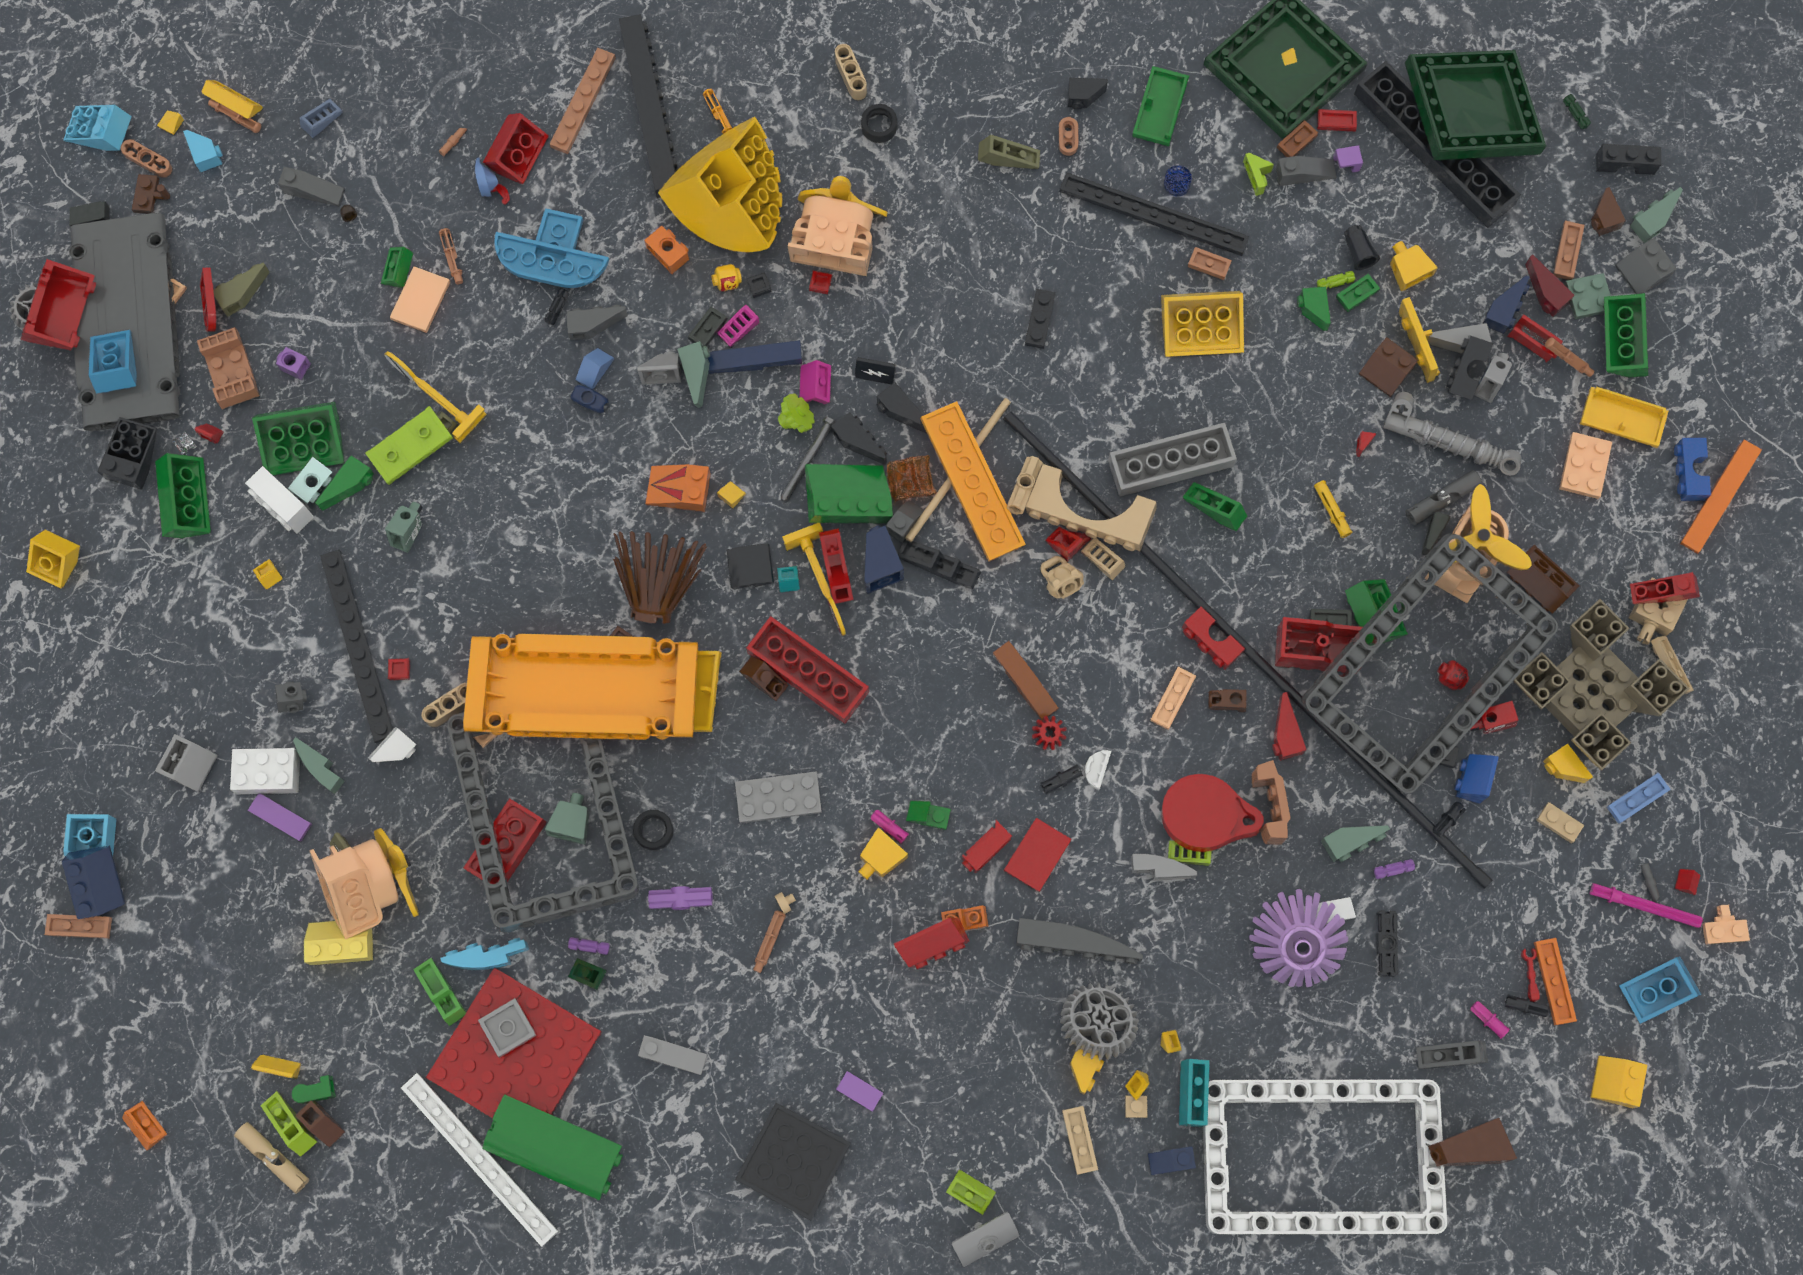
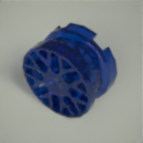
M1181 165L1170 167L1166 171L1164 178L1165 190L1172 196L1185 195L1189 191L1192 181L1189 169Z

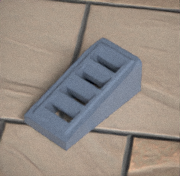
M328 99L301 116L300 126L313 138L343 112L331 99Z

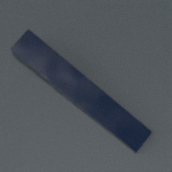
M801 341L712 351L708 358L710 363L708 374L764 370L763 367L802 364Z

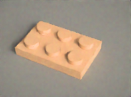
M1573 432L1570 437L1559 489L1599 499L1602 493L1612 442Z

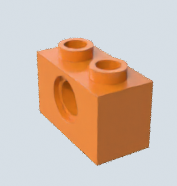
M660 226L644 242L646 248L673 274L689 260V250L682 242L679 244L675 240L676 237L670 229L666 230L663 226ZM666 247H672L670 251L664 250Z

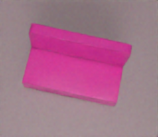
M818 360L802 365L799 397H802L806 402L814 400L822 404L830 403L831 365Z

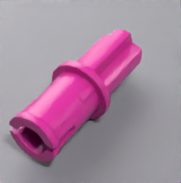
M876 810L871 815V820L885 830V834H890L900 844L909 835V833L905 832L895 823V820L892 821L880 810Z
M1477 1001L1471 1006L1470 1010L1484 1023L1483 1025L1485 1027L1488 1026L1500 1039L1508 1033L1510 1029L1496 1017L1497 1014H1492L1481 1002Z

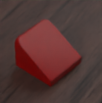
M210 424L195 427V431L200 437L215 444H218L224 433L223 430Z
M1363 431L1357 438V457H1360L1373 441L1376 433Z

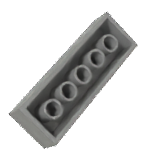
M1225 423L1110 452L1108 458L1119 497L1234 467L1237 460Z

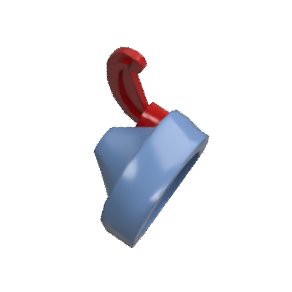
M480 157L477 158L475 174L481 196L491 197V193L497 191L503 198L502 204H507L510 200L508 190L498 183L495 173L481 164Z

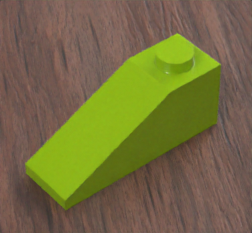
M276 1091L260 1105L287 1147L299 1156L305 1154L317 1143L312 1133L295 1116L296 1113L279 1092Z

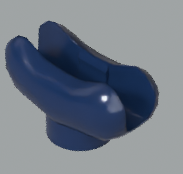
M576 385L570 395L572 401L597 413H604V405L609 403L604 395L582 385Z

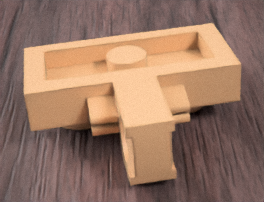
M1729 905L1716 907L1718 917H1714V922L1702 924L1706 945L1750 941L1747 920H1735L1734 915L1731 916Z

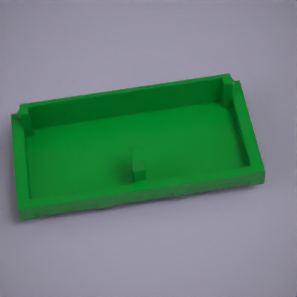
M1152 66L1132 137L1165 146L1170 145L1189 75Z

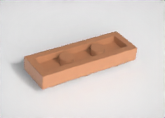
M1565 220L1553 271L1556 277L1566 280L1574 278L1585 225Z
M47 914L44 935L109 939L112 918L95 916L77 919L76 915Z

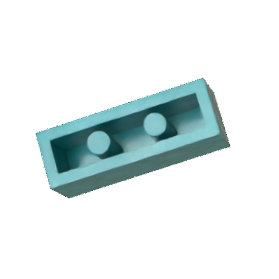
M1182 1060L1179 1126H1208L1209 1060Z

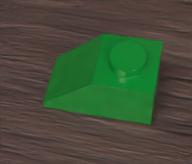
M1326 287L1303 288L1300 296H1297V305L1301 307L1302 315L1323 331H1328L1331 321Z

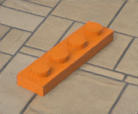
M1552 938L1534 942L1554 1026L1576 1022L1577 1019L1557 939Z

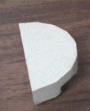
M1108 750L1096 752L1089 757L1085 765L1086 779L1097 790H1100L1111 751Z

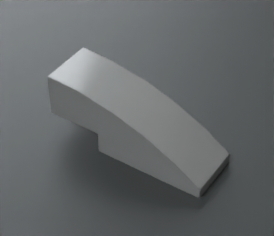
M1132 854L1131 856L1132 873L1153 872V881L1195 879L1197 876V871L1173 859L1150 854Z

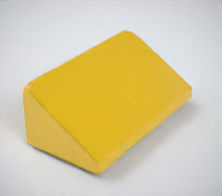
M260 1055L251 1068L260 1072L296 1079L299 1075L301 1063Z

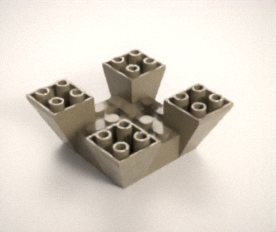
M1599 599L1570 626L1573 652L1556 667L1541 652L1514 679V683L1540 709L1545 707L1573 735L1571 741L1602 771L1631 744L1616 728L1620 722L1631 712L1660 717L1690 688L1661 659H1658L1637 677L1609 649L1630 628ZM1573 674H1577L1580 681L1574 679ZM1602 675L1606 676L1609 682H1605ZM1588 688L1593 690L1594 696L1588 693ZM1573 702H1577L1580 709L1575 708ZM1602 703L1609 707V711L1603 708Z

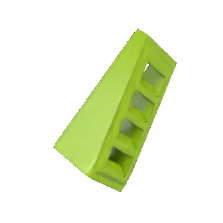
M1169 841V859L1185 864L1210 865L1212 851L1204 852V859H1201V852L1196 851L1195 858H1192V850L1187 849V858H1183L1184 847L1175 841ZM1175 846H1179L1178 857H1175Z

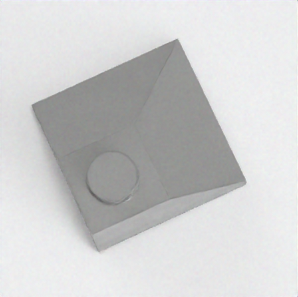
M665 352L638 366L637 371L642 385L681 383L679 353Z

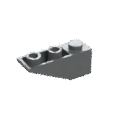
M612 305L608 308L596 306L587 310L575 308L571 311H566L569 338L571 341L591 339L627 317L626 307L621 305Z

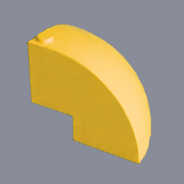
M756 117L737 125L705 146L682 165L658 192L672 213L690 231L709 243L732 251L756 252L768 249L777 234L775 230L776 225L781 220L779 208L782 207V193L779 192L778 183L781 182L778 167H774L773 150L769 151L765 142L767 136Z

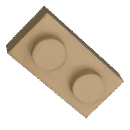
M1550 802L1545 805L1536 821L1571 844L1584 827L1583 824Z

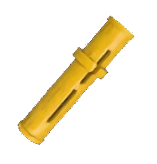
M1323 480L1316 483L1314 488L1331 517L1330 522L1335 525L1340 537L1345 538L1351 535L1353 532L1345 520L1346 515L1344 512H1341L1326 481Z

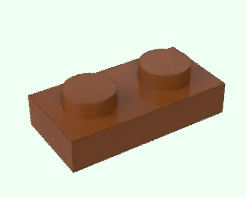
M1304 120L1277 145V149L1286 157H1294L1318 136V132Z

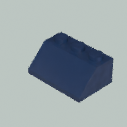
M110 845L69 852L64 857L62 865L77 919L99 916L125 904Z

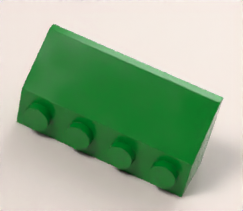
M1645 293L1604 297L1606 371L1628 378L1648 376Z
M166 453L155 461L162 537L186 538L211 533L203 458Z

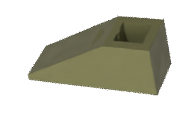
M264 262L252 266L250 270L243 274H237L232 280L219 284L213 290L216 300L227 317L246 307L270 273Z

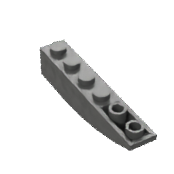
M1019 918L1016 946H1020L1021 950L1033 951V948H1039L1041 952L1050 954L1055 950L1062 951V955L1074 956L1075 953L1083 954V958L1088 959L1102 956L1105 961L1113 962L1116 961V958L1125 959L1124 963L1137 964V961L1143 959L1141 953L1130 947L1084 928L1062 923Z

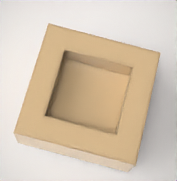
M1125 1096V1118H1147V1096H1140L1138 1100H1135L1133 1096Z

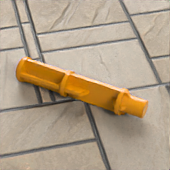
M707 89L703 92V96L714 118L721 121L724 127L722 134L731 130L732 127L714 94L719 106H716L711 96L714 94L713 89ZM706 97H709L714 107L713 109H711Z

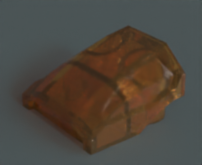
M929 455L890 461L887 464L890 493L895 502L907 498L931 496L937 493L930 471Z

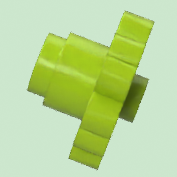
M795 393L784 397V402L781 403L782 412L778 416L779 424L784 429H798L800 433L810 430L815 421L814 414L809 410V404L802 397L798 398Z

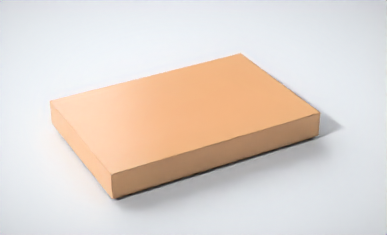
M413 267L390 319L427 333L449 287L450 280Z

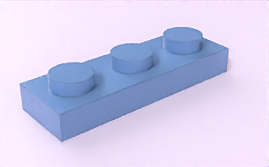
M1657 773L1608 805L1607 809L1617 823L1620 824L1671 789L1661 775Z

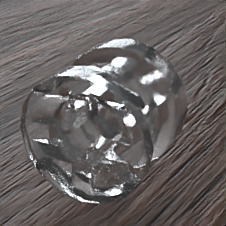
M186 431L182 433L181 437L172 439L182 455H186L190 449L197 448Z

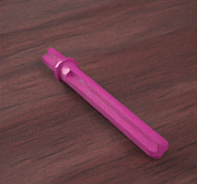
M1595 883L1591 886L1590 894L1607 899L1608 903H1620L1698 928L1702 925L1703 918L1624 893L1616 890L1613 886L1608 888Z

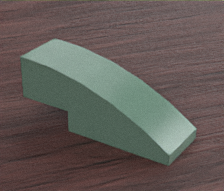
M295 737L293 740L294 745L306 768L323 786L333 794H336L345 781L329 770L333 763Z

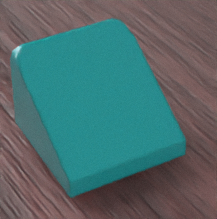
M797 566L777 568L780 592L798 591L800 587Z

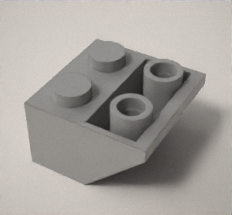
M174 734L155 771L168 779L199 792L218 755Z

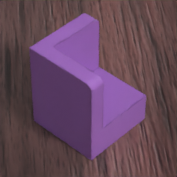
M1359 145L1336 149L1333 156L1334 161H1338L1340 168L1351 167L1352 172L1360 171L1363 164Z

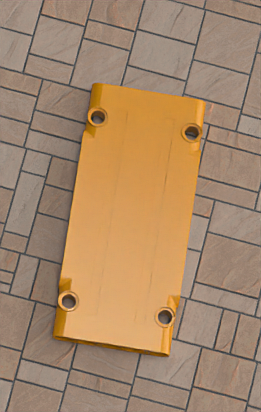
M499 634L495 637L472 636L463 720L464 731L490 732L493 735L507 733L517 737L645 740L649 739L650 736L661 740L668 737L693 738L698 642H673L668 638L656 642L655 639L650 637L548 634H518L515 638H509L505 634ZM501 644H508L504 649L499 648ZM665 648L672 649L669 653L662 652ZM495 720L501 721L497 726L491 725ZM662 724L667 726L664 730L657 729Z

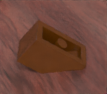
M1610 187L1606 188L1601 195L1591 219L1592 227L1599 236L1621 229L1626 221Z

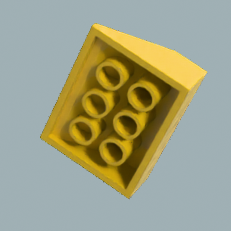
M1228 291L1161 295L1165 357L1244 353L1242 292Z

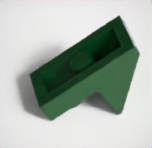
M577 958L568 977L598 991L607 970Z

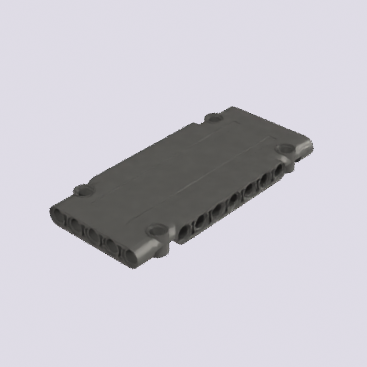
M150 213L71 226L69 255L72 257V265L70 267L95 275L93 282H96L94 293H89L86 299L76 335L80 339L77 348H74L76 382L80 391L78 400L82 408L83 429L97 431L115 428L119 417L141 424L179 418L178 397L181 390L177 385V378L180 376L175 301L172 302L174 295V286L171 282V279H173L172 261L168 252L170 245L166 240L165 215ZM130 330L137 372L136 386L96 394L89 378L90 337ZM168 386H172L169 391H166Z

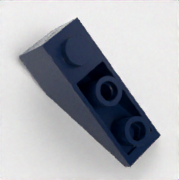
M1526 275L1496 298L1489 307L1482 324L1487 323L1488 328L1502 334L1505 333L1507 328L1511 329L1516 320L1513 315L1515 311L1519 312L1523 303L1520 300L1521 296H1525L1530 287L1527 284L1530 276Z

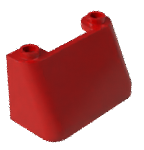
M47 259L41 271L20 340L66 350H72L73 347L77 348L80 339L79 336H76L86 299L89 293H94L96 282H93L95 275Z

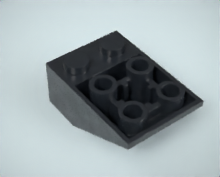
M119 417L97 472L107 480L142 490L150 471L157 428Z

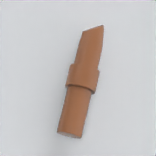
M459 128L454 135L449 137L439 150V153L445 156L452 147H455L467 129Z

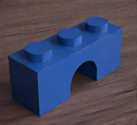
M1682 438L1674 447V455L1678 461L1676 465V475L1679 476L1677 492L1681 497V501H1706L1711 496L1710 476L1698 475L1693 469V463H1702L1708 457L1706 438Z

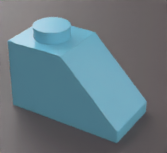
M189 130L183 131L194 162L200 172L222 165L220 157L223 154L219 145L215 146L211 139Z

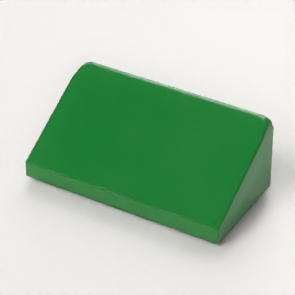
M392 247L389 249L381 284L400 288L405 286L413 257L412 251L406 247Z

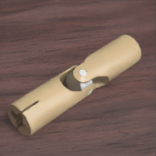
M249 1122L243 1124L236 1131L234 1137L254 1156L262 1160L295 1194L300 1192L309 1182V1178L281 1152L274 1149L272 1144ZM278 1159L282 1162V1165L279 1166L274 1164Z

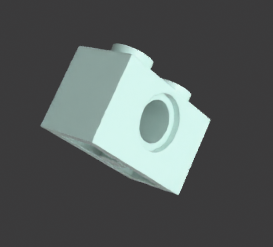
M312 457L288 487V490L306 505L309 501L314 503L320 495L317 491L321 486L326 488L333 479L330 477L332 471ZM309 477L315 478L317 485L315 487L307 486L306 479Z

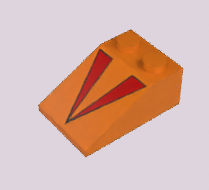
M690 464L651 466L645 504L705 512L711 476L709 467Z

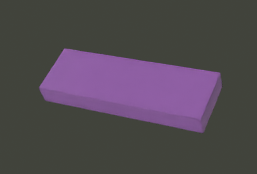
M258 793L248 809L249 812L300 842L312 826L308 821Z

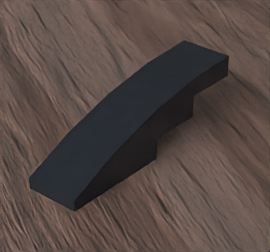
M905 539L898 552L900 559L972 590L981 574L980 569L963 564L959 559L942 554L940 550L914 541L909 542Z

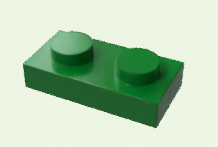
M1367 274L1338 293L1336 298L1345 310L1349 312L1379 292L1380 288L1372 277Z

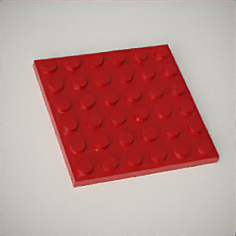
M494 967L426 1078L491 1118L494 1117L504 1094L552 1115L602 1032ZM516 998L537 1036L499 1058L478 1020Z

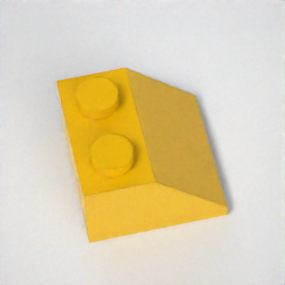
M44 530L30 539L26 572L62 588L78 562L80 546L50 531Z
M1598 1056L1591 1098L1629 1108L1640 1107L1647 1065L1627 1059Z

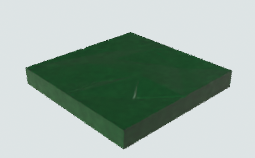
M1271 0L1205 57L1203 65L1280 138L1284 139L1304 120L1307 122L1318 112V109H1321L1365 70L1367 62L1302 1ZM1294 48L1297 62L1285 66L1281 54Z
M1516 50L1410 54L1408 56L1405 66L1434 160L1541 155L1546 148Z

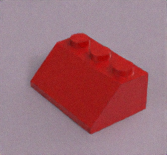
M521 113L508 114L483 164L495 173L523 184L549 135Z
M950 917L894 943V946L907 966L911 968L916 967V970L927 966V961L933 958L937 961L946 957V952L950 950L954 952L965 948L964 944L970 941L960 918Z

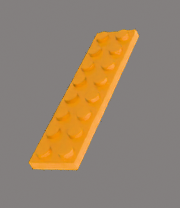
M956 401L920 418L988 562L1025 546L1023 537L1011 512L1007 509V504L958 402Z

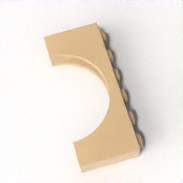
M1045 464L1042 465L1026 504V511L1030 517L1046 519L1052 525L1058 526L1060 524L1073 532H1084L1091 538H1102L1105 542L1112 545L1116 543L1123 545L1129 551L1141 550L1157 509L1156 501L1137 495L1133 504L1117 517L1107 520L1086 519L1071 511L1062 499L1060 493L1063 478L1062 470Z

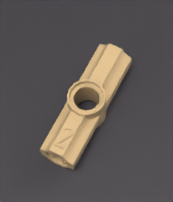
M1027 457L1020 475L1017 477L1016 485L1007 505V509L1013 514H1023L1043 465V462L1037 457Z

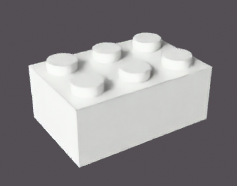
M263 466L245 482L250 488L248 493L276 518L287 531L292 529L297 534L314 518L305 505Z
M295 748L232 749L230 790L236 794L299 793L300 756Z

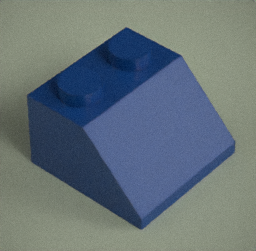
M1469 754L1465 759H1462L1459 766V771H1462L1461 777L1457 778L1454 790L1457 791L1456 797L1479 804L1488 798L1499 757Z

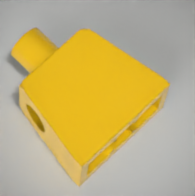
M1400 241L1392 247L1397 255L1392 258L1390 266L1401 292L1435 274L1437 266L1418 245L1407 249L1403 241Z
M878 828L860 855L865 864L858 873L866 880L874 872L880 877H884L906 860L908 853Z

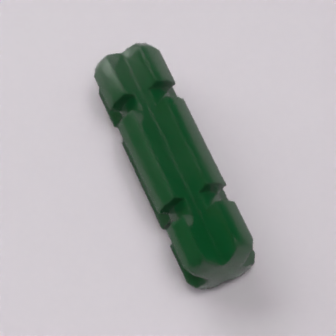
M1569 94L1563 99L1566 107L1569 106L1568 110L1574 119L1579 121L1577 123L1579 127L1585 129L1590 126L1591 121L1588 117H1585L1586 114L1579 103L1575 102L1576 98L1574 95Z

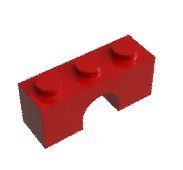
M1200 607L1184 622L1182 626L1184 629L1183 633L1189 639H1194L1198 643V648L1213 658L1212 661L1219 668L1223 667L1226 670L1242 655L1245 648L1231 635L1223 641L1213 640L1209 636V629L1216 620Z

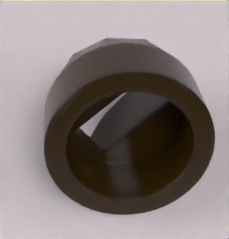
M347 204L340 209V215L345 222L353 221L357 217V212L352 205Z

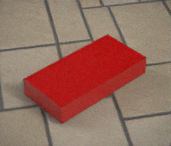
M1318 109L1317 130L1356 132L1357 111Z

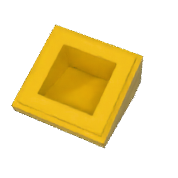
M731 481L717 492L718 497L732 508L746 494Z
M270 559L253 569V572L265 589H269L282 580V576Z

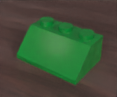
M1385 579L1365 580L1345 590L1347 602L1354 612V619L1359 627H1363L1391 596ZM1394 604L1393 611L1395 613L1398 612L1396 604ZM1403 621L1383 643L1408 635ZM1372 633L1365 637L1366 644H1370L1374 640Z

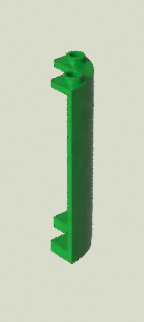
M504 1094L492 1119V1125L487 1131L483 1150L597 1200H600L602 1194L607 1195L612 1184L609 1182L610 1174L614 1166H619L623 1157L620 1154L621 1145Z

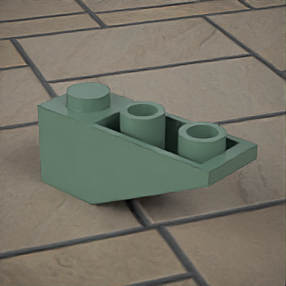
M1681 187L1675 191L1671 189L1663 196L1664 199L1661 201L1655 200L1648 206V210L1645 212L1641 210L1634 215V221L1630 227L1643 243L1657 236L1665 227L1683 191Z
M1388 825L1344 827L1324 837L1321 843L1333 863L1337 860H1340L1342 863L1352 857L1351 852L1355 850L1361 852L1369 847L1368 843L1372 840H1375L1377 843L1387 837L1385 833L1390 828Z

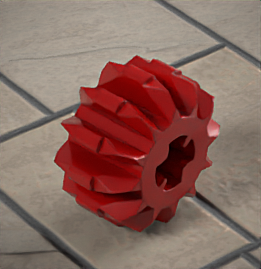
M1044 716L1043 722L1038 719L1036 721L1038 726L1032 727V730L1037 732L1032 735V739L1038 738L1039 740L1035 745L1038 746L1043 743V750L1047 749L1048 744L1050 749L1054 750L1055 744L1060 747L1062 745L1060 740L1066 739V736L1061 734L1066 731V727L1060 728L1059 726L1063 722L1060 720L1055 723V716L1051 717L1050 722L1048 717ZM1051 729L1053 733L1047 737L1045 734Z

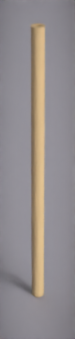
M1004 398L975 440L979 447L1011 402L1007 398ZM949 478L946 479L905 537L907 541H913L952 486Z

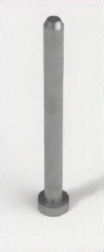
M825 416L823 420L825 424L781 495V500L786 502L805 472V464H810L830 431L831 425L836 423V421Z

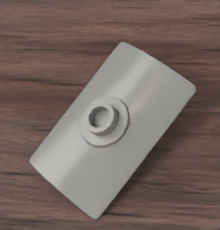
M1005 1212L983 1225L980 1222L976 1223L973 1231L953 1241L952 1246L962 1266L965 1267L1018 1238L1020 1235L1010 1214Z

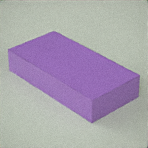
M848 1071L836 1089L872 1112L884 1094Z

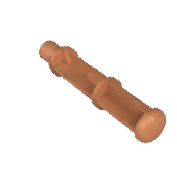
M213 99L209 100L208 105L215 108L216 112L228 115L237 124H241L254 133H258L261 130V123L251 118H245Z
M443 228L439 231L451 276L454 277L456 284H462V270L457 269L455 259L457 258V253L450 230ZM447 234L450 235L453 247L450 246ZM441 236H444V240H445V243H446V247H447V248L444 247L443 240H442V237H441Z
M1549 338L1546 341V348L1580 373H1584L1588 377L1594 374V370L1589 367L1587 362L1583 361L1554 338Z
M777 910L774 912L758 955L755 958L756 964L753 969L755 972L761 973L763 967L767 964L781 926L786 918V914L782 911Z

